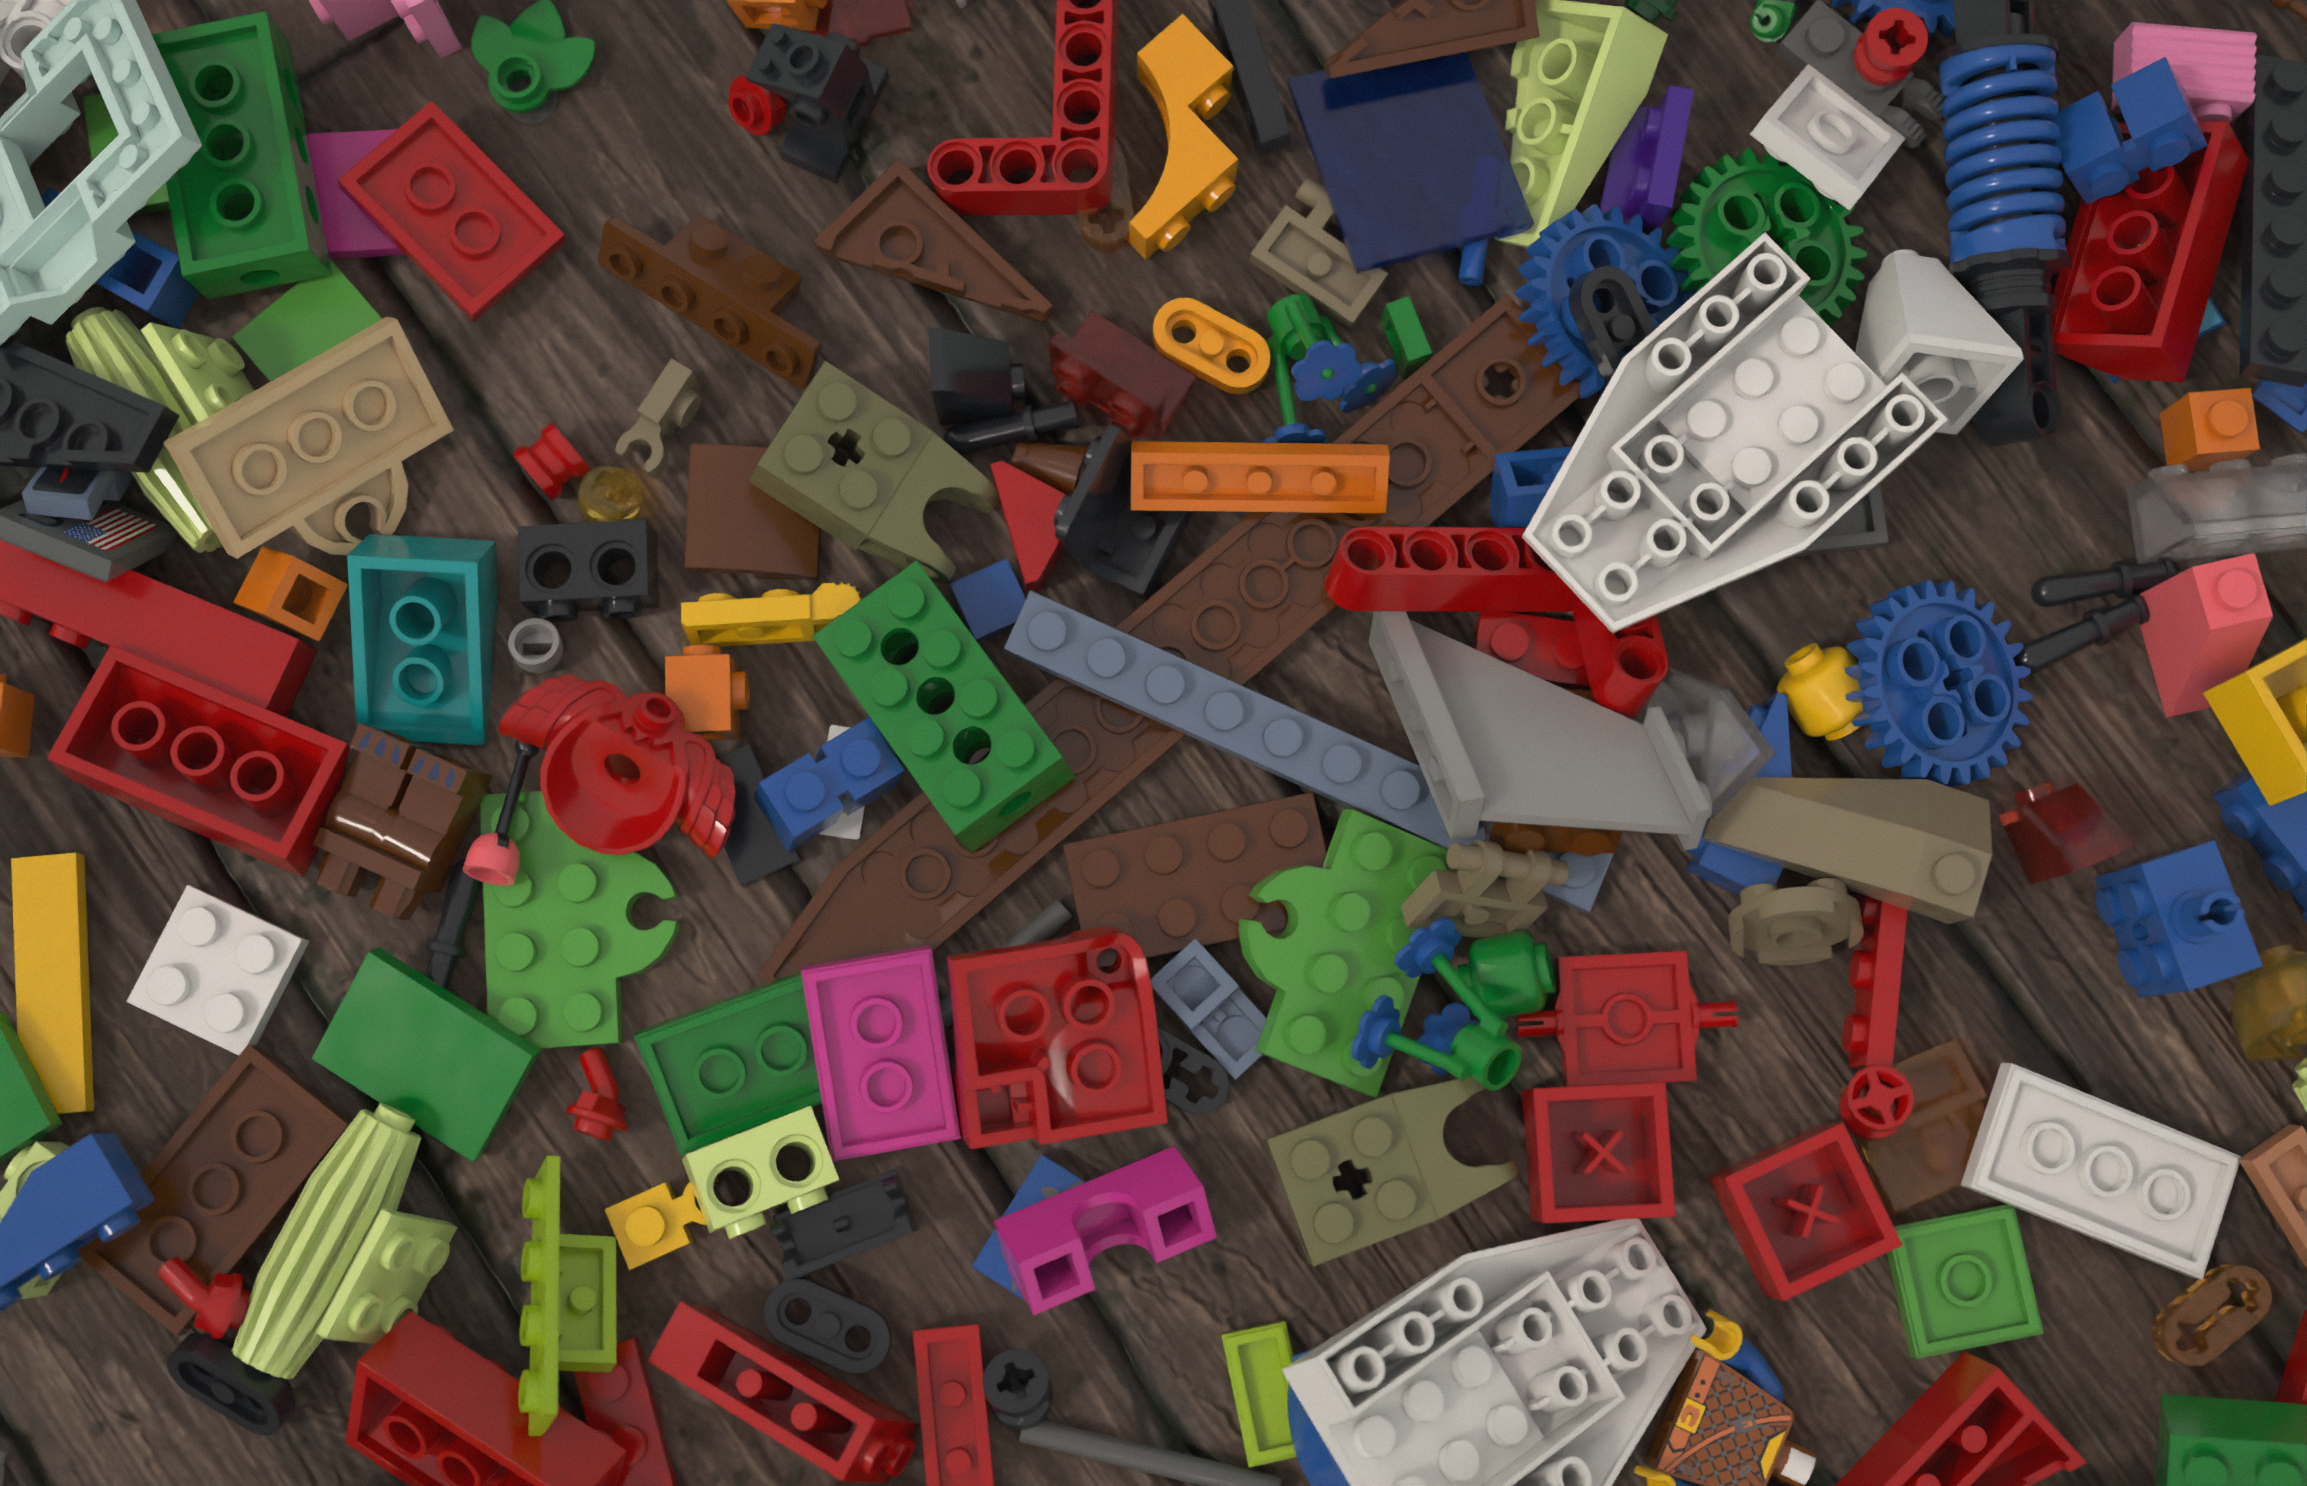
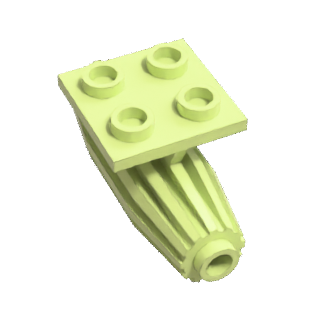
M104 307L90 308L77 315L71 322L73 330L69 331L66 335L67 340L65 342L76 368L162 404L180 415L168 439L255 391L242 371L245 365L241 355L229 342L221 338L217 339L151 322L141 329V333L120 310L110 311ZM164 444L150 472H131L132 476L144 495L194 551L196 550L199 553L204 551L210 552L221 546L223 547Z
M379 1103L374 1113L361 1109L311 1174L257 1275L247 1312L232 1348L233 1354L242 1359L241 1361L272 1376L293 1379L323 1338L376 1344L410 1311L415 1314L418 1313L417 1304L431 1277L436 1275L444 1266L450 1252L449 1243L458 1227L447 1221L397 1212L421 1140L420 1135L411 1131L416 1121L413 1117L383 1103Z

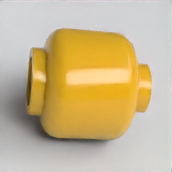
M1812 643L1797 650L1786 659L1784 665L1788 671L1780 679L1777 692L1787 696L1788 711L1804 734L1810 737L1824 736L1827 741H1834L1849 735L1860 727L1854 726L1852 721L1863 711V705L1860 702L1847 701L1845 696L1851 691L1859 689L1858 680L1845 673L1846 667L1857 665V662L1844 647H1827L1821 650L1817 643Z

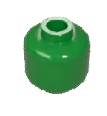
M1516 930L1475 939L1468 949V963L1457 965L1459 974L1491 1012L1502 1019L1537 1013L1544 1008L1547 994L1556 992L1555 974L1547 943L1545 941L1536 943L1533 936L1526 930Z

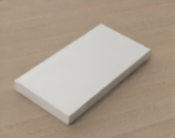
M2001 1063L1961 1186L2186 1276L2203 1280L2240 1162L2238 1159L2242 1156L2013 1063Z

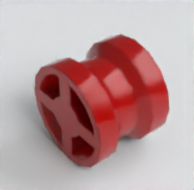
M1888 8L1879 12L1869 22L1865 32L1859 37L1854 47L1853 62L1858 73L1866 81L1878 86H1892L1901 82L1911 72L1915 63L1926 50L1928 33L1923 21L1913 12L1903 8ZM1893 38H1895V41L1898 42L1900 47H1902L1899 51H1897L1896 47L1892 44Z
M552 422L541 429L540 439L533 445H521L511 453L552 502L563 494V485L573 477L583 478L592 470Z
M1883 1065L1868 1066L1855 1074L1841 1094L1839 1103L1841 1120L1846 1128L1858 1138L1868 1141L1885 1140L1894 1135L1912 1113L1914 1104L1913 1090L1906 1077L1894 1068ZM1870 1108L1873 1111L1879 1112L1881 1119H1878L1876 1114L1868 1110L1863 1111V1109Z

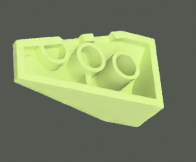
M1535 0L1540 37L1517 41L1512 55L1511 76L1518 79L1516 106L1513 109L1507 110L1505 130L1513 133L1510 161L1501 170L1497 209L1499 211L1495 240L1527 248L1540 238L1539 233L1543 229L1575 209L1647 95L1668 34L1625 7L1566 0Z

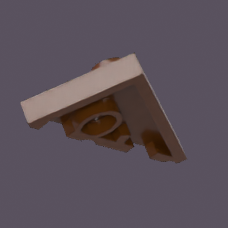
M1402 0L1324 61L1326 78H1335L1538 38L1540 36L1535 0Z
M899 159L813 241L816 249L824 256L1036 322L1044 323L1054 313L1053 305Z

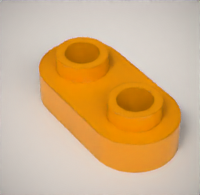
M1192 298L1173 299L1164 304L1157 312L1153 323V341L1159 354L1167 361L1231 394L1252 392L1264 382L1270 365V351L1266 341L1257 332ZM1187 327L1194 332L1195 338L1189 343H1179L1173 338L1172 333L1177 328ZM1241 356L1248 361L1250 367L1242 373H1236L1228 368L1226 362L1231 357Z

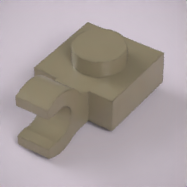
M671 358L637 409L640 417L634 426L619 438L616 444L615 452L625 462L631 457L632 452L637 447H650L652 453L643 469L652 478L657 477L667 464L668 453L664 445V437L669 440L678 426L685 428L692 421L700 407L702 397L699 393L702 387L692 370Z

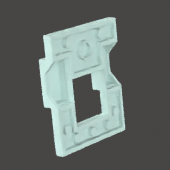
M71 0L21 52L26 92L0 117V346L10 336L14 335L30 316L52 325L71 305L78 302L83 294L114 263L118 262L136 242L127 220L136 211L143 208L149 198L178 169L184 167L190 161L192 155L202 147L136 0ZM93 74L119 135L45 208L30 167L58 136L65 134L69 130L73 121L81 114L72 91Z

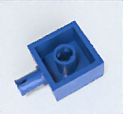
M2215 840L2166 853L2094 877L2098 888L2095 892L2097 910L2104 923L2114 930L2121 949L2118 953V965L2121 974L2127 984L2136 989L2139 998L2191 991L2263 967L2244 917V908L2241 909L2239 904L2241 900L2235 894Z

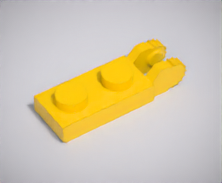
M842 582L840 585L822 583L811 596L810 594L800 595L798 592L788 589L770 590L765 592L761 598L736 599L729 594L713 593L700 597L698 602L681 603V624L690 645L730 647L815 641L812 637L815 633L853 607L862 598L855 586L851 587L850 583L845 585Z

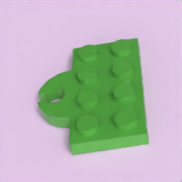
M542 791L520 792L508 833L509 838L514 840L520 851V866L515 882L510 886H499L483 882L488 1016L541 1050L624 1044L621 979L645 973L664 959L678 937L681 923L677 921L663 920L652 929L640 930L632 920L633 905L640 897L647 894L656 895L667 902L680 899L677 888L660 866L635 852L626 855L601 854L578 845L560 830L547 812ZM506 793L483 796L480 803L481 835L495 832Z
M1343 809L1322 868L1296 865L1275 870L1254 886L1248 896L1257 902L1263 903L1278 900L1285 906L1288 914L1286 928L1276 937L1267 934L1261 922L1239 919L1238 933L1243 957L1257 978L1277 990L1255 1052L1366 1096L1377 1098L1393 1051L1387 1057L1378 1058L1373 1068L1367 1069L1361 1066V1062L1352 1058V1044L1360 1032L1359 1022L1362 1015L1367 1010H1372L1373 1004L1381 995L1392 997L1394 1008L1400 1012L1399 1023L1402 1028L1420 975L1416 978H1409L1404 970H1400L1394 962L1396 954L1405 945L1409 944L1410 936L1417 930L1406 927L1401 905L1435 869L1458 871L1448 866L1446 860L1447 849L1353 809Z

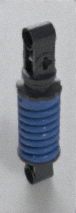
M1953 0L1956 45L1946 48L1935 57V69L1939 73L1942 98L1946 97L1941 105V113L1944 120L1947 121L1942 128L1944 141L1948 145L1944 151V161L1950 169L1945 175V183L1951 193L1948 195L1946 202L1947 209L1952 215L1948 221L1951 247L1949 249L1950 264L1947 269L1960 283L1969 284L1971 289L1969 293L2021 348L2024 357L2021 363L1974 415L1977 432L1981 440L1990 447L2053 437L2059 429L2061 420V409L2056 389V348L2053 338L2052 314L2058 311L2057 296L2050 293L2051 283L2049 282L2051 275L2071 267V256H2068L2065 238H2060L2066 231V223L2063 217L2057 215L2065 208L2064 198L2061 194L2055 193L2063 185V175L2059 170L2053 169L2062 161L2061 150L2057 146L2052 145L2060 138L2059 125L2051 121L2059 114V105L2055 99L2050 98L2058 88L2054 64L2059 56V42L2055 38L2036 34L2034 0ZM2030 346L2038 347L2039 352L2030 351Z

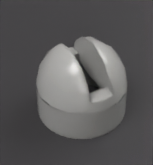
M539 618L527 619L519 623L509 636V651L517 665L527 672L534 674L550 672L560 663L563 654V642L556 627L551 622ZM523 650L548 653L545 655H523Z

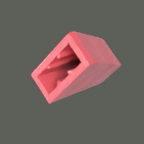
M2255 553L2193 566L2138 595L2144 601L2149 612V621L2140 625L2166 718L2211 708L2203 692L2248 669L2273 617Z

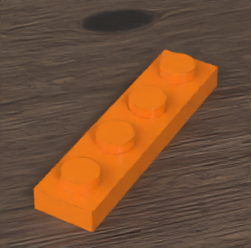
M1131 441V510L1386 513L1390 461L1388 444Z

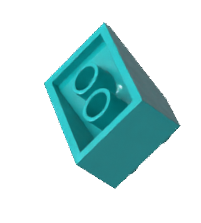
M369 534L347 555L356 729L358 724L362 723L388 729L415 742L484 745L487 742L498 613L496 541Z

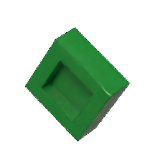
M1407 296L1387 303L1380 320V325L1403 379L1411 376L1430 360L1432 351L1410 297Z

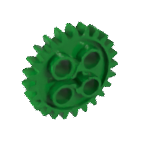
M1750 148L1745 149L1735 160L1726 154L1712 168L1707 165L1678 197L1681 205L1669 218L1678 227L1667 238V244L1683 250L1669 263L1670 268L1688 271L1689 277L1678 287L1680 292L1696 289L1699 291L1763 233H1766L1810 278L1799 296L1828 326L1837 321L1842 316L1841 312L1855 301L1856 296L1851 290L1864 280L1865 275L1854 267L1867 257V252L1861 248L1851 246V243L1864 232L1863 227L1846 225L1844 218L1853 211L1854 206L1850 210L1843 205L1836 206L1832 199L1822 195L1815 188L1813 182L1787 162L1780 166L1778 160L1768 152L1757 161ZM1782 210H1784L1791 217L1792 220L1788 219L1783 214ZM1725 216L1730 218L1737 228L1732 227L1727 222Z

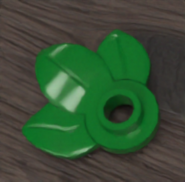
M539 0L524 10L510 26L493 17L480 16L471 40L475 60L489 73L488 86L495 102L503 109L519 114L528 113L539 108L547 100L550 92L566 90L576 86L584 79L592 67L596 53V44L593 39L584 37L566 38L563 22L550 0ZM528 78L531 80V84L527 89L520 92L511 90L513 83L517 79Z

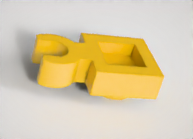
M717 1176L714 1180V1184L719 1182ZM665 1182L605 1209L629 1270L693 1243L694 1241L687 1224L696 1222L706 1225L690 1182L684 1189L683 1196L678 1198L675 1197L670 1182Z

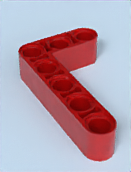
M1057 0L1052 137L960 138L946 140L935 147L929 155L927 163L928 174L937 196L957 215H1086L1096 213L1108 204L1114 190L1120 0H1101L1094 7L1087 9L1076 7L1082 0ZM1092 54L1099 56L1095 63L1083 67L1074 64L1083 55ZM1090 111L1098 114L1095 120L1088 124L1080 125L1071 122L1081 112ZM1026 169L1035 172L1032 178L1025 183L1012 184L1008 182L1012 174L1017 171ZM1082 169H1091L1097 172L1093 179L1085 183L1079 184L1069 181L1075 172ZM966 170L973 172L969 180L963 184L952 185L947 183L951 175L958 171Z
M1358 527L1344 534L1325 577V589L1328 597L1336 605L1346 610L1572 612L1591 692L1596 704L1627 718L1636 717L1643 712L1668 671V657L1657 614L1612 633L1522 538L1527 528Z

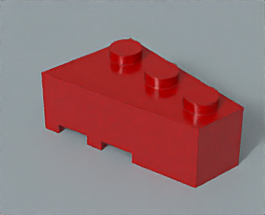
M1964 1351L1835 1486H2032L2062 1469L2071 1472L2087 1462L1997 1366Z

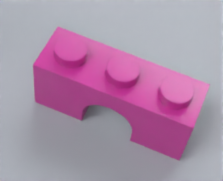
M1175 1146L993 1221L1008 1271L1033 1315L1095 1290L1088 1265L1097 1254L1107 1248L1122 1244L1138 1245L1145 1248L1151 1254L1154 1261L1159 1263L1217 1238L1203 1184Z

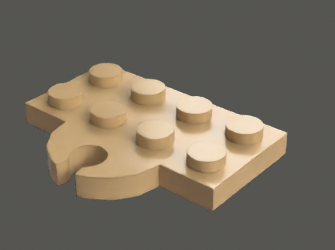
M385 317L163 443L228 555L239 558L288 528L300 541L330 555H348L362 542V540L351 536L346 529L345 517L348 510L359 502H365L371 513L369 524L371 530L379 535H392L407 505L408 482L402 461L452 432L454 429L398 320Z

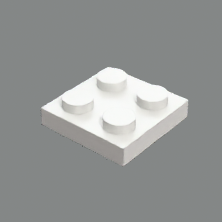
M1809 64L1750 133L1752 137L1764 145L1771 156L1779 161L1787 162L1813 182L1815 188L1822 195L1838 201L1848 210L1863 195L1906 139Z
M187 885L126 1002L232 1053L240 1055L248 1044L257 1045L309 940L206 891Z

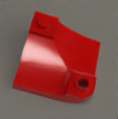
M1106 926L1072 931L1066 937L1049 941L947 956L955 1037L956 1074H954L961 1137L970 1150L1035 1139L1039 1145L1168 1123L1151 979L1145 955L1133 937L1119 928ZM1107 948L1115 949L1116 960L1114 964L1107 969L1098 968L1097 957L1099 953Z

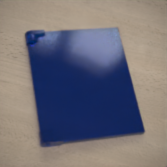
M1467 52L1335 78H1326L1325 70L1288 79V90L1356 274L1493 237L1500 239L1529 230L1534 225L1529 207L1524 199Z

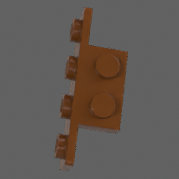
M700 213L665 246L617 216H612L604 223L598 263L603 268L796 387L805 389L812 381L821 343L778 316L798 295L803 276Z

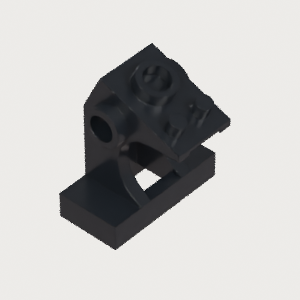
M772 23L745 79L792 102L789 113L795 119L779 149L781 159L838 184L889 80L888 69L860 57L861 48L854 41L839 33L828 32L825 37Z

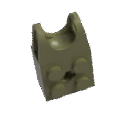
M824 361L760 459L748 481L855 551L857 548L901 569H905L917 560L932 582L947 584L951 581L956 566L944 554L940 546L928 535L923 522L925 505L934 501H949L959 506L990 513L1000 502L998 490L992 482L936 433L827 361ZM834 448H842L850 454V459H848L844 466L836 464L832 460L835 453Z
M1468 1078L1464 1081L1455 1079L1386 1094L1263 1139L1308 1263L1316 1266L1439 1220L1519 1175L1520 1170L1515 1159H1509L1493 1165L1466 1166L1455 1160L1445 1146L1443 1127L1449 1113L1456 1106L1464 1103L1474 1093L1486 1088L1472 1078ZM1344 1161H1348L1353 1169H1363L1365 1174V1182L1359 1184L1361 1191L1354 1197H1351L1347 1190H1335L1333 1186V1177L1341 1175L1338 1165Z

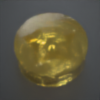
M613 466L597 467L590 470L582 478L577 497V506L581 515L588 522L636 520L643 501V488L638 479L624 469Z

